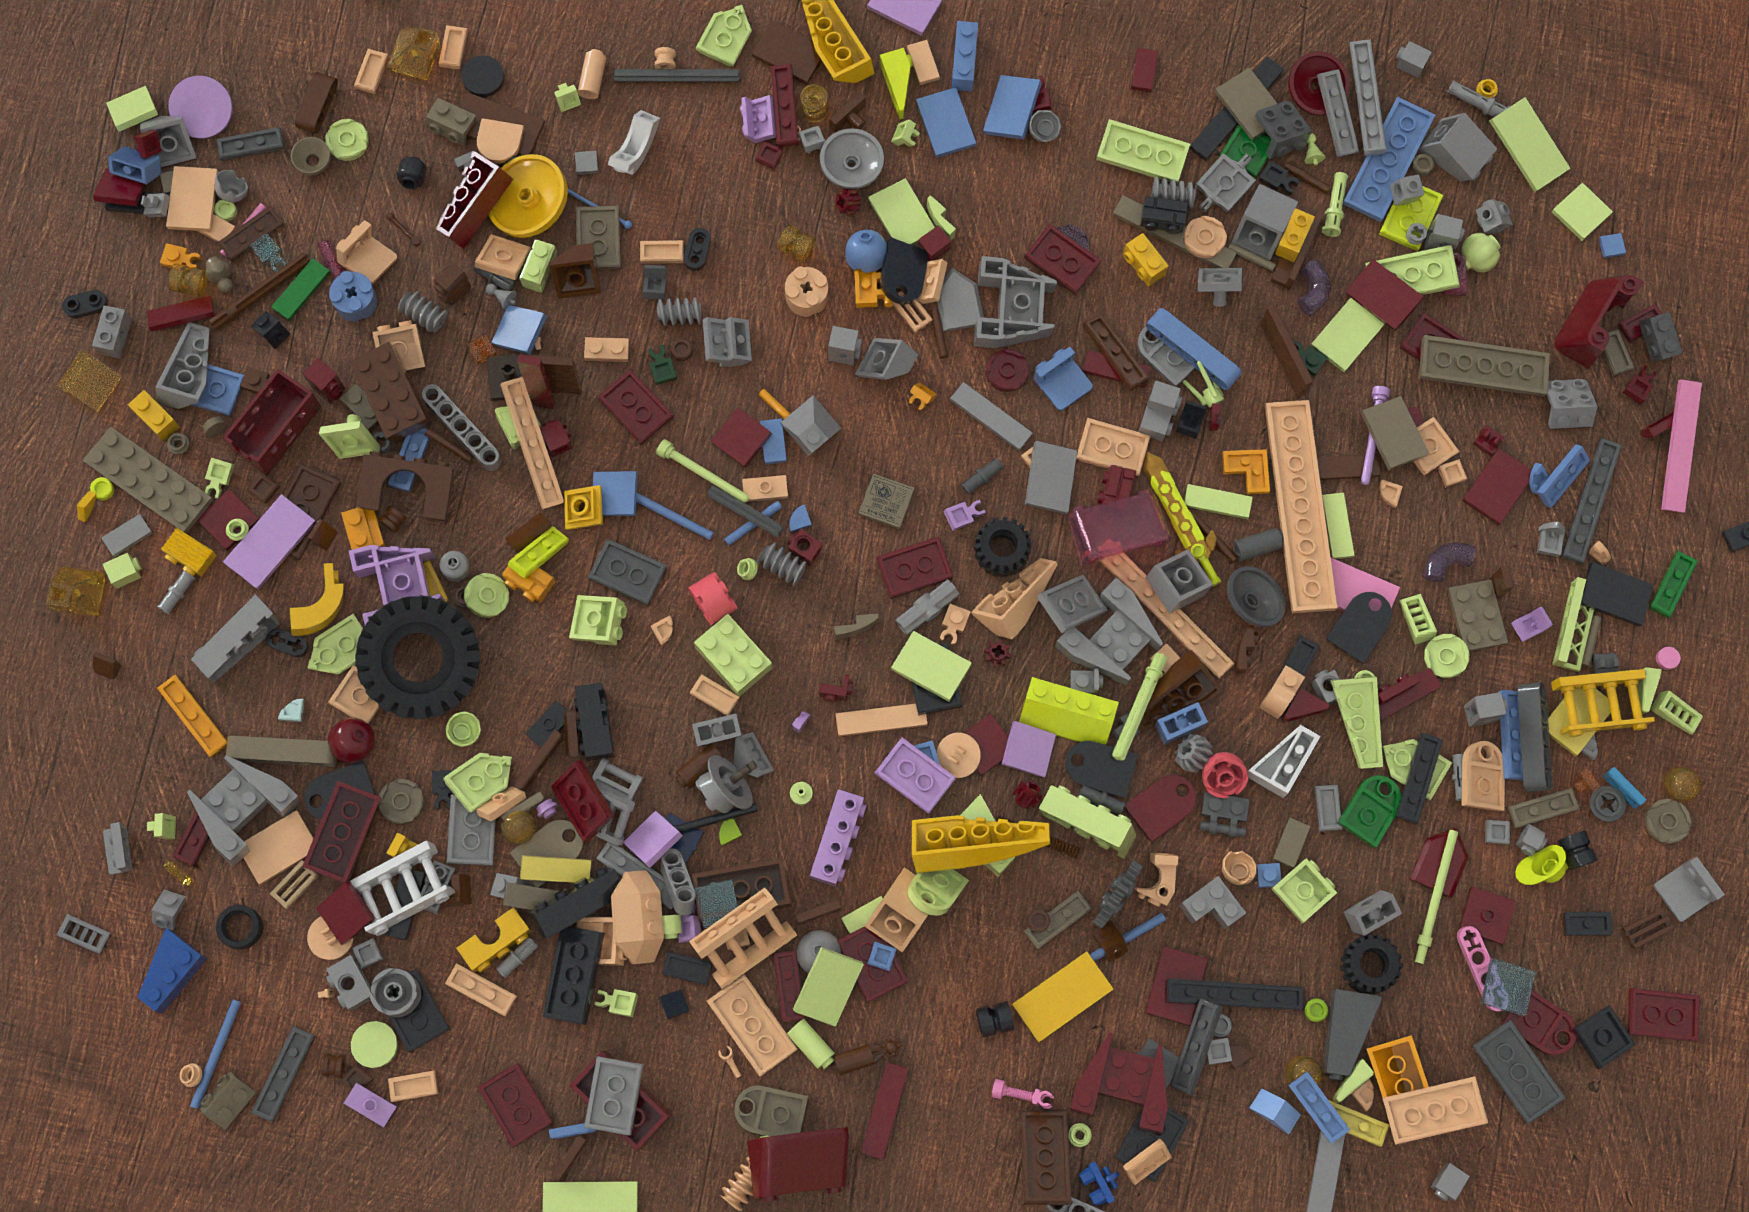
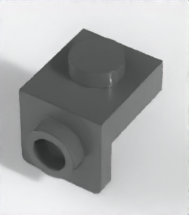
M645 265L643 299H665L667 284L666 266Z

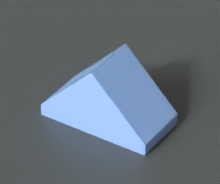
M1264 1089L1259 1091L1249 1109L1288 1135L1301 1116L1286 1100Z

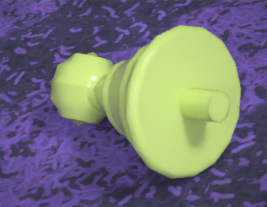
M1311 133L1307 141L1309 145L1304 161L1306 164L1314 163V166H1316L1325 159V155L1315 145L1316 135Z

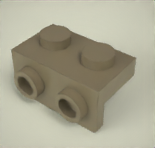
M440 98L437 99L426 116L427 128L433 134H440L451 142L461 145L466 144V135L476 121L475 114Z
M231 1071L227 1075L224 1074L220 1077L216 1084L217 1087L211 1094L208 1093L202 1099L200 1106L202 1113L224 1130H226L256 1093L254 1089L237 1078Z

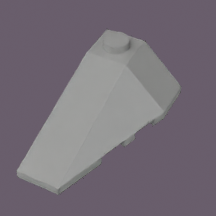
M191 322L187 324L155 387L157 403L180 409L199 402L207 382L208 327Z

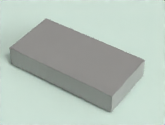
M138 514L103 536L102 540L111 554L116 557L153 533L143 517Z
M1338 785L1315 786L1318 832L1341 831L1342 827L1337 824L1341 816Z

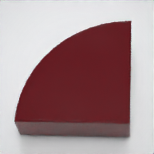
M1212 403L1209 410V431H1217L1219 428L1220 404Z

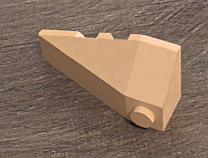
M1043 558L1038 559L1021 571L1019 578L1014 582L1003 584V589L994 596L992 594L986 596L971 612L972 615L995 635L1013 639L1030 618L1039 601L1037 596L1044 591L1057 567L1056 561Z

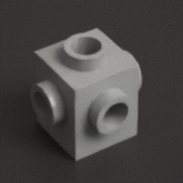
M1491 199L1485 201L1482 207L1476 210L1478 215L1477 221L1483 228L1484 233L1495 235L1513 225L1509 216L1510 210L1504 202Z

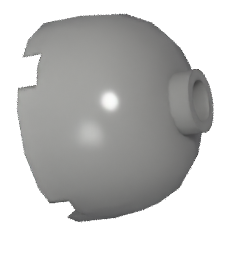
M823 930L811 931L804 935L798 943L796 950L797 961L801 968L809 974L821 947L842 954L838 939L830 932Z

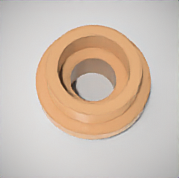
M192 1063L181 1069L180 1080L185 1086L195 1087L201 1081L202 1069L199 1065Z

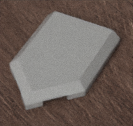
M951 268L944 278L940 299L937 301L943 332L975 327L977 318H984L977 284Z

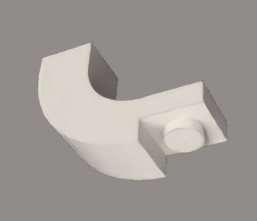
M642 110L633 116L630 130L622 147L610 156L608 165L614 167L618 172H626L633 175L640 167L652 144L660 118Z

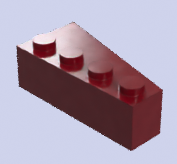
M473 151L470 157L473 159L470 166L465 167L462 173L464 179L460 187L456 186L453 192L454 199L452 204L447 205L436 227L439 232L463 249L514 180L499 166Z

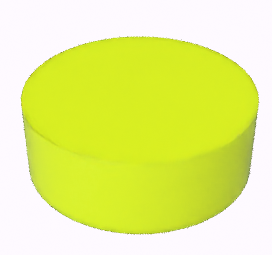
M100 477L91 483L90 491L96 493V499L104 501L111 498L114 494V485L109 479Z

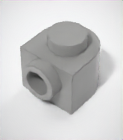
M1527 824L1515 845L1521 848L1524 854L1533 856L1536 851L1543 849L1547 838H1545V832L1531 824Z

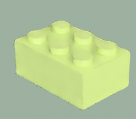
M729 614L725 615L694 642L695 649L739 697L772 669V662Z

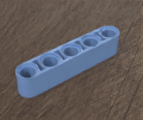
M1159 308L1145 324L1149 332L1199 371L1197 362L1200 361L1209 379L1220 388L1229 390L1242 375V371L1237 365L1167 310Z

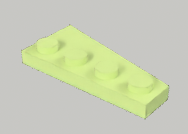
M1377 677L1331 680L1358 767L1361 769L1383 767Z

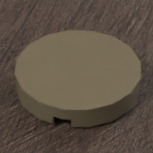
M396 779L388 783L379 794V797H381L378 805L382 815L394 824L404 825L413 822L419 817L424 808L423 792L416 783L408 779Z
M1668 798L1658 800L1652 804L1646 811L1644 820L1646 830L1650 836L1656 841L1665 844L1677 843L1684 839L1689 833L1692 822L1686 807L1680 802Z

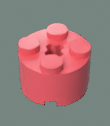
M715 572L688 587L691 596L699 609L704 613V617L710 625L738 609L734 600L729 597L727 587L723 581H720Z

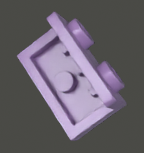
M768 95L754 100H750L747 97L741 98L742 106L740 110L743 116L744 125L742 126L744 136L753 143L775 138L776 126L773 97Z

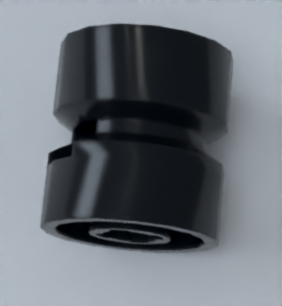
M1586 830L1558 840L1560 847L1567 853L1566 862L1569 870L1598 861L1594 849L1588 847L1590 839Z
M1008 1001L997 1003L993 1008L989 1006L976 1008V1016L982 1038L993 1036L996 1034V1031L1001 1033L1014 1031V1023Z

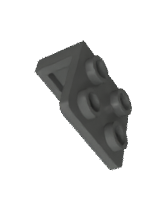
M1284 101L1258 110L1255 115L1272 139L1266 151L1269 159L1278 156L1283 157L1289 152L1302 150L1306 146L1312 130L1292 102Z

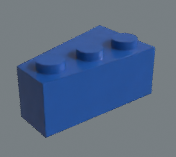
M165 928L138 998L152 1010L162 1014L208 958L174 931Z

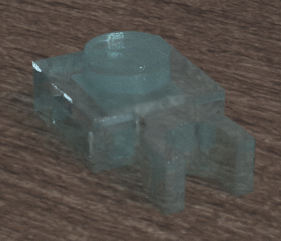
M268 233L250 245L264 264L270 260L271 267L275 272L278 271L275 267L277 262H282L284 266L287 264L283 258L277 256L281 250Z

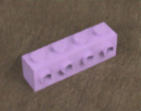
M838 789L810 873V879L835 887L838 881H843L846 869L842 868L844 860L849 861L853 848L849 847L852 838L856 839L860 828L856 823L858 817L863 818L867 805L863 804L864 797Z

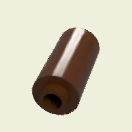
M710 743L676 771L678 776L675 779L683 788L687 786L691 789L696 785L695 782L701 775L709 772L708 759L711 756L719 755L722 758L724 757Z

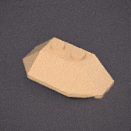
M647 870L624 872L621 881L611 895L614 942L631 964L651 963L655 961L664 939L660 891Z

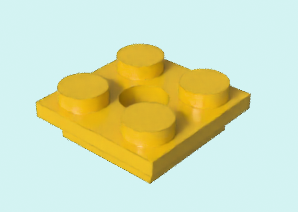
M597 485L564 491L566 530L603 525L602 486ZM585 502L584 510L579 512V505Z

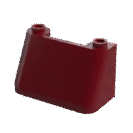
M1632 275L1591 281L1585 287L1555 338L1554 346L1556 350L1589 369L1603 353L1610 340L1608 332L1599 326L1604 314L1615 306L1623 309L1631 297L1640 290L1644 281Z
M848 1127L768 1136L747 1141L754 1199L762 1198L763 1202L776 1201L777 1195L827 1189L828 1194L842 1192L841 1187H846L849 1148Z

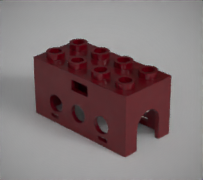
M277 369L222 438L233 452L268 475L318 412L321 405L310 390Z

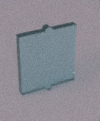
M732 879L719 883L711 882V885L694 888L703 928L710 927L738 907Z

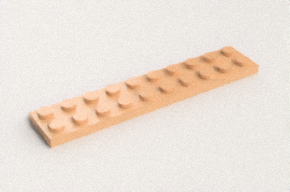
M1309 400L1266 403L1265 413L1280 527L1283 533V550L1292 614L1335 611L1337 609L1310 403Z

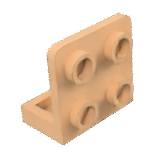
M365 220L360 225H356L346 239H342L336 247L337 262L351 272L365 275L371 284H374L397 260L396 253L372 237L371 224Z

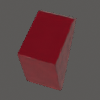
M1300 688L1282 717V723L1325 713L1329 709V705Z

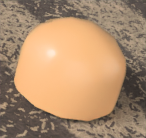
M1230 851L1223 859L1222 873L1224 878L1231 884L1239 886L1248 884L1256 875L1257 865L1253 858L1244 851Z

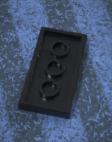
M567 927L560 931L543 1017L587 1025L605 933L575 927Z

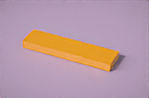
M176 674L157 688L209 757H214L227 747L225 737Z

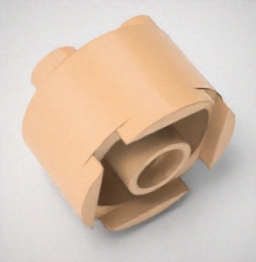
M797 267L788 276L785 282V298L793 313L809 317L821 312L826 307L828 302V282L826 276L819 270L811 267Z

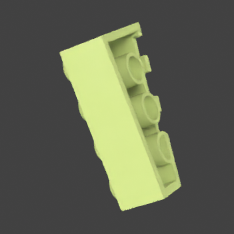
M1052 785L1050 786L1039 807L1043 816L1067 829L1073 826L1074 831L1086 839H1089L1090 836L1093 837V840L1100 847L1106 850L1112 847L1118 851L1117 856L1125 859L1136 838L1135 830L1129 818L1120 814L1117 817L1102 805L1096 807L1090 804L1091 801L1081 795L1077 798L1071 795V792L1065 787L1058 786L1056 788Z

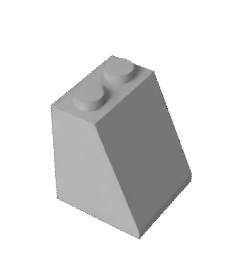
M1466 113L1442 118L1418 149L1420 153L1429 155L1434 163L1460 182L1476 179L1481 173V168L1492 160V155L1497 150L1494 144Z
M1259 184L1231 243L1270 261L1298 201Z

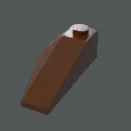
M1192 650L1177 660L1156 684L1138 727L1142 732L1154 727L1157 720L1197 702L1202 706L1223 691Z

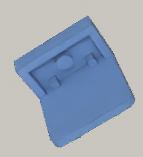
M1071 347L1065 350L1063 348L1058 350L1053 355V359L1048 362L1043 361L1035 368L1034 381L1059 411L1070 406L1091 391L1093 387L1090 380L1074 362L1075 352Z

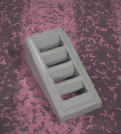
M69 914L66 915L57 933V936L98 954L101 953L110 935L109 932ZM71 923H76L71 935H67L66 933ZM80 926L85 927L80 938L76 939L75 936ZM90 929L93 933L89 941L85 943L83 940ZM97 933L102 934L97 946H92Z

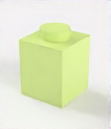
M128 553L103 564L111 584L117 589L142 578L139 572L142 567L136 557L132 558Z

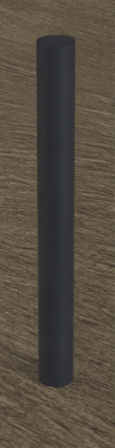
M753 803L748 809L735 808L728 813L721 812L673 827L680 833L758 812L756 803Z

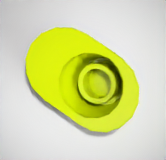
M1550 845L1534 853L1533 856L1526 857L1516 868V878L1524 885H1534L1542 881L1547 883L1559 881L1568 869V865L1565 862L1566 853L1564 849L1558 845Z

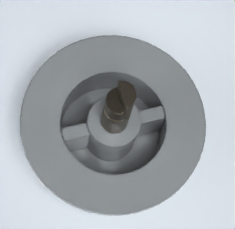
M719 755L711 756L708 759L709 772L701 775L695 782L697 788L702 791L706 798L705 803L711 811L718 810L722 813H728L734 806L740 809L750 808L753 798L744 777L755 770L757 764L752 760L738 770L727 759Z

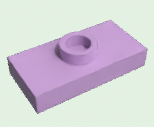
M357 1082L344 1101L345 1105L382 1127L386 1125L396 1109L395 1105Z

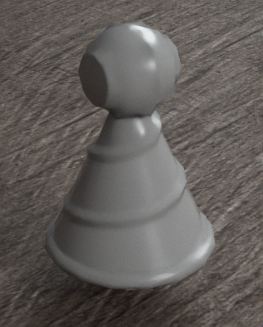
M493 283L486 286V292L490 295L494 294L504 310L507 309L508 305H515L516 291L497 290V286Z

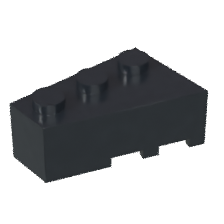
M602 682L575 686L576 698H574L575 711H579L580 720H577L578 733H582L583 742H580L581 755H585L587 761L614 757L606 691Z

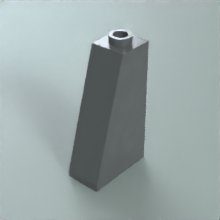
M1338 989L1331 991L1322 1074L1329 1075L1328 1079L1342 1081L1343 1077L1350 1076L1382 996Z

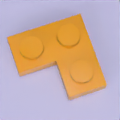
M1267 449L1222 452L1223 474H1245L1247 495L1269 494Z

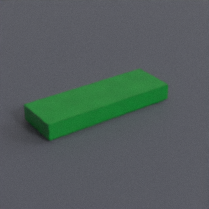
M312 258L271 308L290 322L331 272Z
M1678 550L1659 585L1649 609L1670 618L1698 560Z

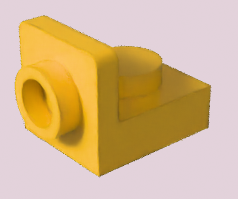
M397 833L387 854L394 858L418 844Z

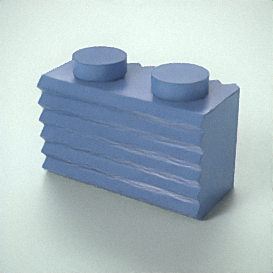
M124 146L108 157L109 172L120 177L148 184V182L150 183V181H153L156 177L158 178V175L160 176L161 174L160 157L158 155L140 158V154L136 149Z

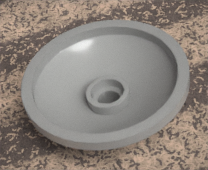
M844 129L832 134L825 141L820 152V165L824 175L833 184L846 189H858L871 184L880 175L884 164V153L880 143L874 136L860 129ZM853 163L855 166L849 167L848 164Z

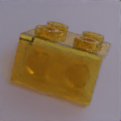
M81 351L55 388L61 392L69 393L94 411H99L121 379V375L86 351Z

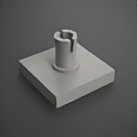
M1199 268L1198 292L1214 291L1213 305L1219 307L1227 305V291H1242V268Z

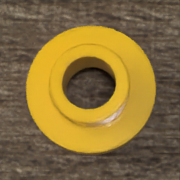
M1486 79L1479 82L1476 92L1487 98H1494L1497 95L1498 87L1493 80ZM1483 89H1488L1490 93L1485 92Z

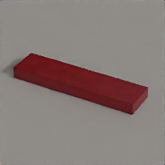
M792 64L771 66L778 147L799 144Z
M886 1062L861 1154L883 1160L908 1068Z

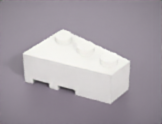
M1300 725L1247 771L1248 778L1284 798L1289 793L1320 736Z

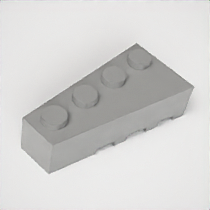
M255 594L203 647L194 653V657L191 660L214 683L266 639V635L270 630L277 629L282 623Z

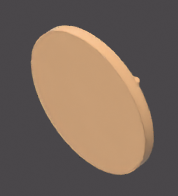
M952 733L943 738L938 745L937 756L941 767L956 778L969 776L977 769L981 760V750L976 740L970 735Z
M319 917L311 924L307 941L309 948L316 956L325 960H335L341 958L350 950L354 937L341 946L323 918Z

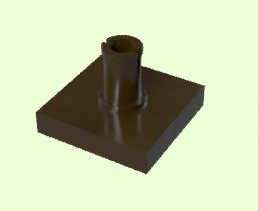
M519 354L487 357L491 401L505 400L500 385L502 382L522 377L517 363Z

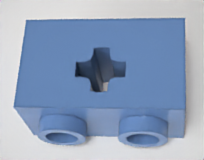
M1199 702L1157 720L1154 726L1163 744L1166 745L1204 728L1208 721Z

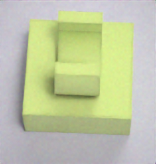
M566 83L558 85L559 90L554 93L561 112L581 105L574 85L569 87Z
M911 120L898 123L891 142L897 146L902 144L908 147L914 146L916 143L910 137L911 135L917 137L920 134L914 129L916 123Z
M164 813L155 814V821L147 822V831H154V837L166 840L175 839L176 816Z

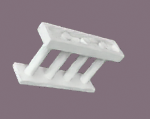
M426 840L350 881L359 895H362L365 904L375 917L372 924L364 927L366 932L376 936L382 935L389 930V927L435 903L439 904L447 901L449 896L455 893L453 888L447 885L442 886L431 861L432 856L438 853L433 843ZM418 863L423 864L434 890L423 897L411 872L412 866ZM397 874L403 875L413 899L412 903L401 907L391 883L392 877ZM378 884H382L393 910V913L381 918L370 892L372 887Z

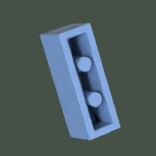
M957 21L951 89L956 87L957 91L972 92L978 31L977 22Z

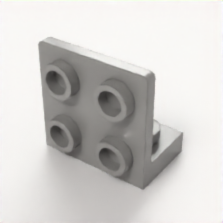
M1698 857L1688 860L1653 884L1655 890L1679 922L1686 920L1710 902L1716 901L1725 895Z

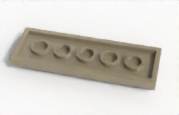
M1424 335L1421 339L1419 379L1545 397L1548 394L1550 353Z
M111 426L82 460L92 469L186 534L213 502L212 497Z

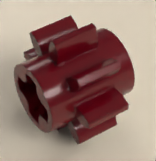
M846 188L842 189L841 194H837L835 200L836 207L840 210V213H846L847 215H854L855 210L860 209L862 203L857 190Z
M1001 639L996 644L990 641V649H984V653L989 654L985 662L991 661L993 668L997 664L1005 667L1006 661L1004 659H1011V654L1007 653L1010 645L1004 646ZM996 650H1000L1001 655L999 658L995 657Z
M1021 781L1013 792L1016 795L1015 802L1025 809H1028L1030 806L1035 808L1043 797L1039 794L1041 791L1040 787L1033 781H1026V783Z

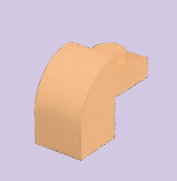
M1286 665L1259 708L1279 719L1305 677Z

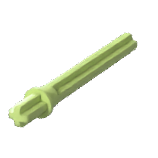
M1156 653L1150 666L1145 670L1146 676L1112 753L1116 760H1125L1159 678L1163 676L1162 670L1167 661V657L1163 653Z

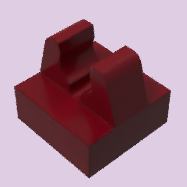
M149 130L133 136V139L137 142L138 147L136 151L139 152L140 158H148L162 151L157 130Z
M1486 425L1473 445L1491 456L1504 439V436Z

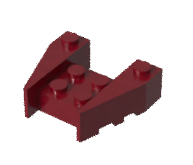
M1109 1032L1076 1085L1070 1111L1093 1117L1098 1095L1144 1106L1139 1125L1140 1130L1162 1135L1168 1110L1162 1046L1158 1045L1155 1058L1110 1047L1113 1033Z

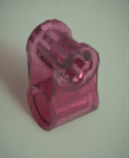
M1453 253L1460 287L1444 290L1442 294L1443 296H1466L1468 287L1466 260L1463 255Z

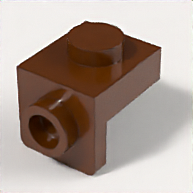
M1111 920L1103 928L1098 927L1091 931L1094 939L1104 951L1108 962L1118 959L1128 952L1125 939Z

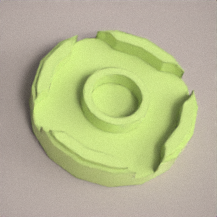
M342 119L333 123L325 136L326 145L331 155L343 161L355 160L361 157L369 144L368 133L364 126L352 119Z
M482 573L468 582L464 590V599L472 613L479 617L490 618L497 616L506 608L509 602V591L500 577L490 573Z
M1441 634L1434 637L1428 643L1425 649L1424 660L1427 668L1432 669L1436 676L1440 678H1453L1459 676L1466 669L1469 663V650L1466 643L1453 634Z
M378 1021L367 1022L360 1026L353 1034L351 1040V1052L355 1060L369 1068H379L390 1063L398 1049V1040L394 1030L387 1024Z

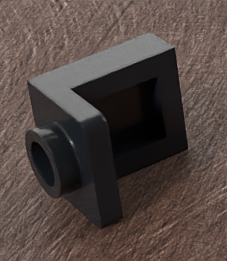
M267 311L259 316L251 325L254 331L266 339L273 348H277L290 335L280 321Z
M1187 400L1176 432L1197 439L1207 407Z

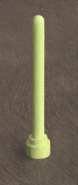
M666 439L658 446L656 454L663 459L672 458L742 502L749 500V496L675 451L673 444Z

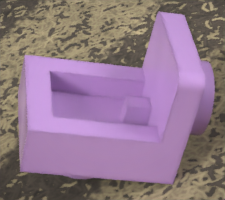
M1539 607L1511 623L1522 642L1539 635L1553 625L1543 607Z

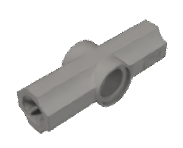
M946 580L931 593H926L917 599L913 607L895 621L903 633L908 636L924 622H929L939 615L946 605L959 596L956 587L949 580Z

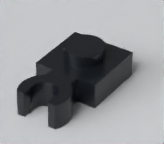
M1271 160L1259 177L1260 182L1276 191L1279 186L1282 187L1287 195H1292L1294 191L1288 185L1293 184L1297 187L1300 182L1295 177L1288 178V170Z
M454 770L432 771V794H438L434 803L436 810H440V803L442 801H447V808L450 810L449 794L454 793L445 784L443 777Z

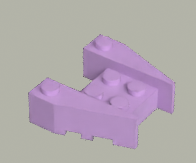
M369 545L349 550L353 572L359 578L377 574L383 605L406 596H430L423 561L436 558L431 549ZM441 594L431 596V598L445 601ZM378 610L363 614L365 625L369 618Z

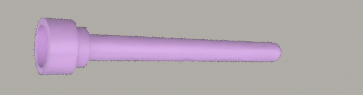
M1385 386L1373 387L1371 397L1373 402H1375L1374 406L1389 399V388ZM1370 433L1361 482L1364 485L1370 483L1376 444Z

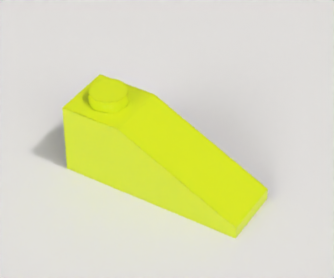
M904 48L881 54L879 65L899 120L904 117L910 67H913L911 56L909 54L906 55Z

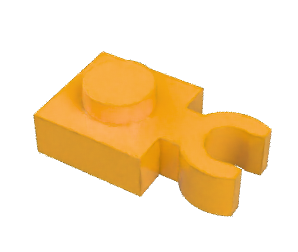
M166 243L160 264L161 266L183 271L185 265L192 271H198V266L192 264V261H202V257L198 253H190L188 255L189 251L187 248Z

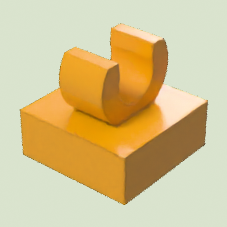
M919 382L910 390L913 396L910 397L909 403H914L916 398L920 399L921 405L918 409L922 410L927 404L934 401L937 393Z

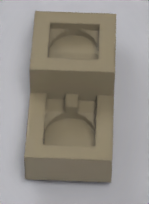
M878 613L856 615V624L834 626L835 640L849 638L872 628L878 623Z

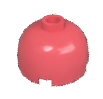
M1219 752L1208 758L1209 761L1204 763V769H1202L1203 784L1211 795L1218 798H1229L1228 795L1234 793L1237 795L1246 787L1248 782L1247 769L1242 760L1235 754Z

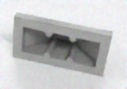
M753 732L738 736L735 739L733 765L739 770L753 760L757 764V768L749 773V775L760 777L774 771L772 765Z

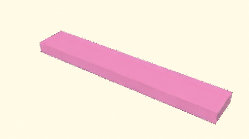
M1678 380L1661 510L1685 513L1702 387L1700 382Z

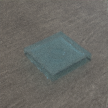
M1490 959L1481 1004L1522 1017L1526 1016L1536 972L1497 959Z

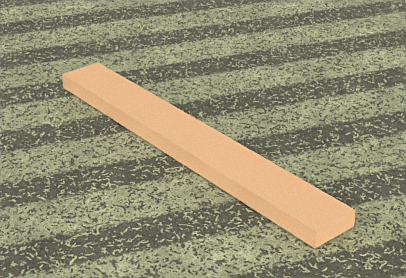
M1110 538L1094 552L1093 555L1126 585L1136 598L1189 651L1192 650L1217 680L1235 664L1181 609L1172 613L1168 612L1146 580L1147 575Z

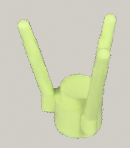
M1198 361L1197 365L1208 386L1203 391L1204 396L1186 380L1182 382L1200 400L1203 406L1207 404L1211 408L1212 403L1219 404L1224 401V394L1214 382L1212 385L1202 363Z

